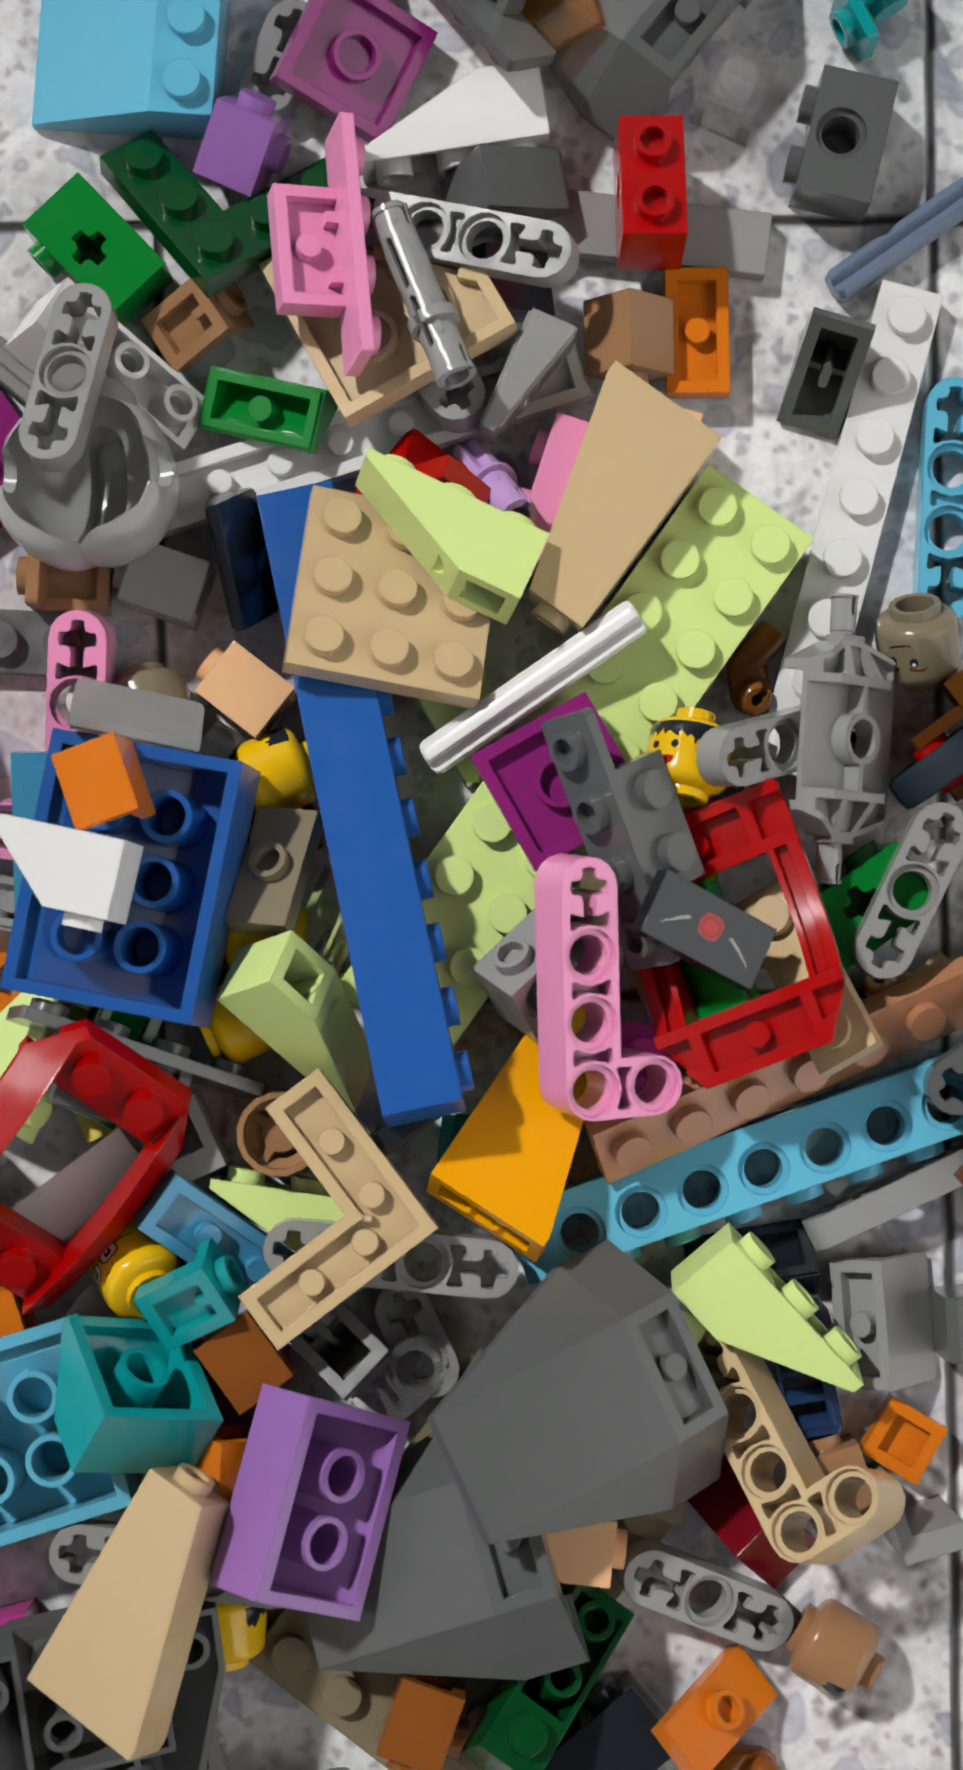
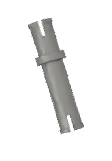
M391 200L380 204L371 212L370 224L374 229L376 237L379 239L388 266L407 307L410 317L407 326L412 339L420 342L422 348H424L437 387L439 389L444 387L445 390L458 388L471 381L476 375L477 370L465 348L457 327L460 322L457 309L453 303L447 302L442 293L424 245L416 231L407 202L403 201L401 203L400 200Z

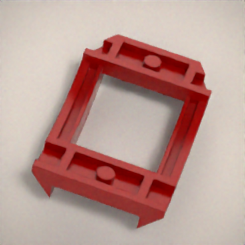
M774 777L684 815L705 874L690 882L695 884L769 854L793 920L809 977L697 1020L695 1007L678 961L670 965L638 970L656 1035L653 1040L657 1051L662 1050L688 1070L686 1073L706 1089L713 1088L835 1040L845 974L814 873L778 781Z
M88 1019L60 1026L59 1034L38 1040H33L26 1036L19 1043L18 1052L0 1077V1156L29 1118L52 1082L146 1144L111 1193L66 1243L0 1202V1285L23 1299L21 1316L50 1307L116 1241L149 1199L184 1144L191 1088Z

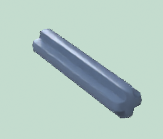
M963 176L830 269L824 280L832 295L841 303L849 301L963 220Z

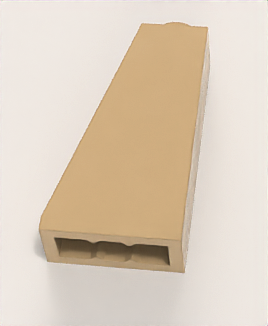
M616 360L607 371L551 527L550 535L546 541L529 589L528 599L536 604L532 614L540 622L560 635H564L568 628L577 634L589 625L716 451L722 438Z
M180 1463L179 1466L149 1469L27 1677L30 1683L128 1761L158 1752L166 1740L230 1506L227 1500L212 1490L215 1485L214 1480L202 1470L187 1463Z

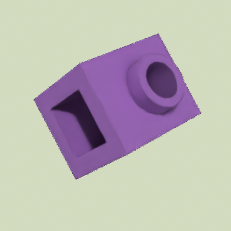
M241 88L239 95L232 93L216 98L192 172L252 197L268 187L272 173L279 175L288 160L293 140L286 136L291 118L274 111L277 104L274 99L254 90Z

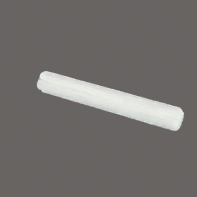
M628 601L620 603L479 701L475 709L469 708L424 739L419 745L423 758L437 774L445 773L642 637L647 631L644 620Z

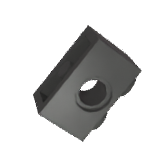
M825 64L817 86L805 85L796 120L797 123L807 125L803 146L791 145L782 183L793 185L788 207L862 223L871 204L899 81ZM832 133L842 135L849 141L852 150L842 154L834 153L824 145L822 137Z

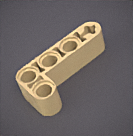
M708 1330L705 1332L697 1346L729 1412L724 1453L772 1548L779 1557L788 1562L829 1566L841 1561L894 1527L900 1521L905 1510L904 1491L897 1479L885 1471L859 1466H844L825 1476L764 1359L716 1340ZM753 1401L756 1408V1419L753 1426L747 1430L744 1424V1413L747 1406ZM783 1459L786 1466V1478L783 1485L777 1489L773 1480V1471L776 1464ZM867 1483L872 1493V1503L869 1510L862 1516L858 1511L856 1498L860 1487ZM813 1518L817 1526V1539L814 1545L808 1549L804 1542L803 1532L807 1521Z

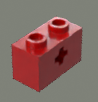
M683 115L619 116L613 151L617 270H680L688 236Z

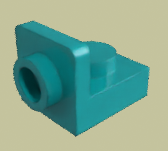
M834 0L829 19L837 41L845 49L851 47L859 62L870 58L880 37L871 16L876 22L885 20L899 12L908 3V0Z
M210 1238L199 1243L193 1262L139 1286L134 1302L167 1352L236 1321L241 1302L238 1296L245 1289V1280L237 1261L229 1254L223 1255L216 1242Z

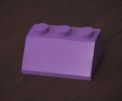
M262 1384L209 1584L256 1603L360 1622L411 1422Z

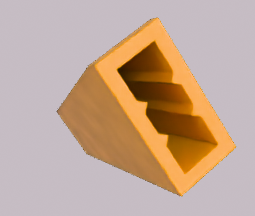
M583 1005L578 1007L572 1016L571 1026L574 1034L580 1031L585 1023L586 1013ZM526 1034L431 1172L426 1192L536 1263L550 1238L584 1120L558 1111L546 1103L541 1095L539 1086L538 1043ZM585 1072L578 1076L574 1083L573 1096L575 1101L586 1090L587 1077Z

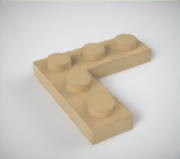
M778 879L734 905L777 929L759 970L766 969L776 990L809 977L793 920ZM844 967L845 984L835 1040L808 1051L819 1074L825 1077L832 1076L884 1046ZM629 968L627 972L652 1021L639 971Z
M317 1068L265 1108L344 1213L342 1218L238 1296L277 1350L289 1343L439 1228V1225L321 1068Z

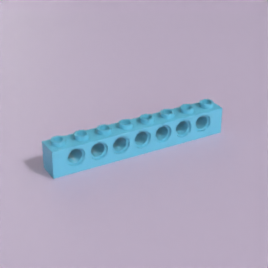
M945 1052L773 1111L610 1184L606 1182L601 1172L565 1184L550 1238L538 1261L535 1263L518 1252L529 1285L543 1281L553 1268L601 1241L609 1240L635 1261L642 1257L639 1247L664 1239L667 1248L685 1244L703 1235L700 1228L701 1225L724 1218L726 1224L729 1222L732 1226L745 1223L764 1214L761 1204L784 1196L788 1205L798 1204L822 1195L824 1190L821 1183L845 1175L848 1184L858 1183L884 1173L885 1170L882 1165L884 1161L906 1154L908 1162L913 1163L943 1153L945 1147L942 1141L963 1134V1115H951L942 1121H936L932 1118L927 1107L928 1101L923 1092V1078L926 1069ZM949 1069L945 1070L941 1076L944 1078L946 1085L954 1091L957 1099L963 1101V1073L955 1074L949 1071ZM887 1106L896 1116V1130L889 1139L882 1142H874L866 1129L868 1116L876 1108ZM830 1128L837 1140L836 1151L829 1160L817 1164L813 1163L805 1151L806 1140L814 1130ZM759 1149L771 1150L777 1160V1169L774 1176L762 1184L749 1182L744 1173V1164L747 1157ZM700 1170L713 1173L717 1181V1190L714 1197L702 1205H694L687 1202L683 1195V1184L686 1178L691 1173ZM635 1192L649 1193L655 1197L657 1202V1211L654 1218L649 1223L641 1226L631 1225L622 1217V1205L625 1199ZM576 1213L587 1214L597 1223V1232L594 1239L589 1244L581 1247L567 1244L560 1235L564 1220Z

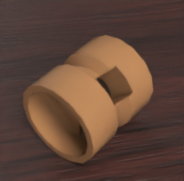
M276 1089L254 1099L242 1112L237 1125V1145L243 1159L254 1170L271 1177L289 1176L303 1170L307 1166L306 1162L265 1109L290 1089Z

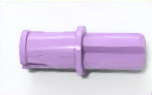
M471 437L466 444L458 443L455 446L453 456L464 463L470 472L491 488L487 504L502 511L520 513L529 518L533 523L535 522L537 508L534 502L517 485V475L510 465L506 462L498 461L486 444L479 438Z

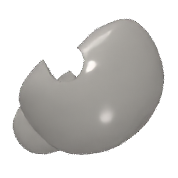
M104 377L83 455L74 466L65 471H43L31 462L19 441L18 432L22 417L18 420L5 438L2 448L4 480L3 485L0 486V520L10 537L28 554L57 569L85 571L95 567L115 568L126 565L145 556L161 542L173 522L180 499L179 475L165 435L155 420L138 406L135 395L127 386L113 378ZM84 380L74 385L70 391L77 389ZM52 405L50 406L57 417L53 432L50 436H39V440L45 450H50L54 440H65V436L58 426L61 410Z

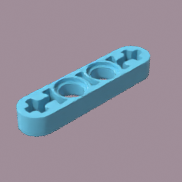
M952 377L945 378L934 386L925 398L921 410L912 593H927V591L934 590L940 583L941 566L929 569L927 567L928 560L939 564L961 561L962 569L953 567L948 572L947 582L948 591L958 593L959 600L954 601L949 606L954 609L958 619L963 617V540L958 548L943 550L934 545L929 533L932 521L938 517L945 516L956 520L963 530V484L952 488L942 486L936 481L932 470L934 460L941 455H953L963 462V442L954 440L963 437V414L955 424V438L953 440L935 443L933 440L934 436L943 438L948 432V414L945 411L937 410V405L943 404L948 395L953 394L957 395V404L963 407V378Z

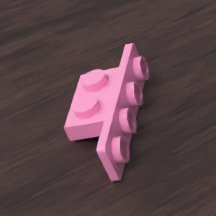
M339 112L325 140L328 187L273 183L267 194L276 315L339 318L344 375L359 377L371 356L377 355L380 349L382 331L379 316L372 315L370 295L375 286L376 264L372 255H366L365 235L369 229L371 209L369 198L361 196L359 179L365 163V144L362 137H356L354 114Z

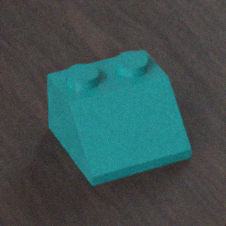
M67 1315L62 1324L54 1422L72 1472L148 1473L150 1468L179 1466L180 1463H187L195 1467L224 1420L198 1357L193 1352L194 1348L191 1342L167 1352L146 1319Z

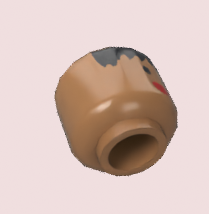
M826 1599L818 1607L809 1602L796 1620L793 1630L783 1648L791 1652L789 1659L791 1671L802 1680L836 1700L848 1696L855 1687L867 1692L885 1662V1657L875 1652L880 1637L877 1626L835 1599Z

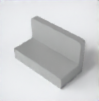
M908 1252L889 1257L843 1256L829 1259L834 1327L839 1326L851 1338L862 1354V1357L857 1362L864 1385L859 1389L892 1392L934 1380L936 1378V1363L926 1253Z
M876 1461L866 1463V1467L869 1469L885 1471ZM938 1494L905 1504V1510L900 1521L885 1532L884 1536L905 1565L909 1566L963 1550V1520Z

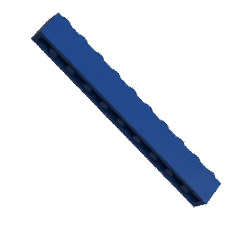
M332 480L256 496L286 642L310 493L313 485L334 489ZM293 675L382 1117L389 1128L466 1111L463 1092L474 1090L475 1086L467 1050L454 1052L449 1027L461 1025L453 985L440 988L435 963L448 961L440 922L426 923L422 900L434 898L426 859L413 861L409 838L421 836L413 797L400 800L396 777L408 775L400 736L387 739L383 716L395 714L391 693Z

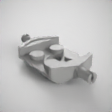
M835 593L830 596V634L826 635V641H818L784 658V668L803 671L799 749L796 768L795 800H785L795 826L806 835L814 836L813 842L817 843L815 879L817 883L824 884L842 883V844H853L854 837L880 828L885 824L895 685L894 660L865 644V637L855 635L859 595ZM852 729H855L856 732L854 751L852 750L850 740Z

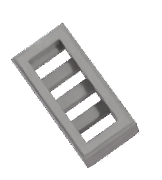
M535 308L532 311L528 310L481 418L479 426L481 441L493 445L503 435L570 353L576 340L577 327Z

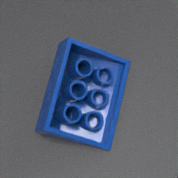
M57 728L52 729L34 817L35 821L76 829L73 825L51 755L100 736ZM133 742L156 815L141 819L129 814L86 830V832L127 840L144 847L126 925L104 920L102 933L62 925L64 911L42 906L23 875L0 988L170 1022L210 1028L230 927L224 919L246 850L261 772L241 761Z

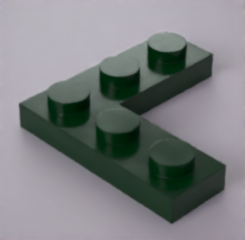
M153 130L99 156L102 176L207 298L260 270L261 268L258 264L272 256L267 194L271 186L223 211ZM325 157L277 183L328 187Z

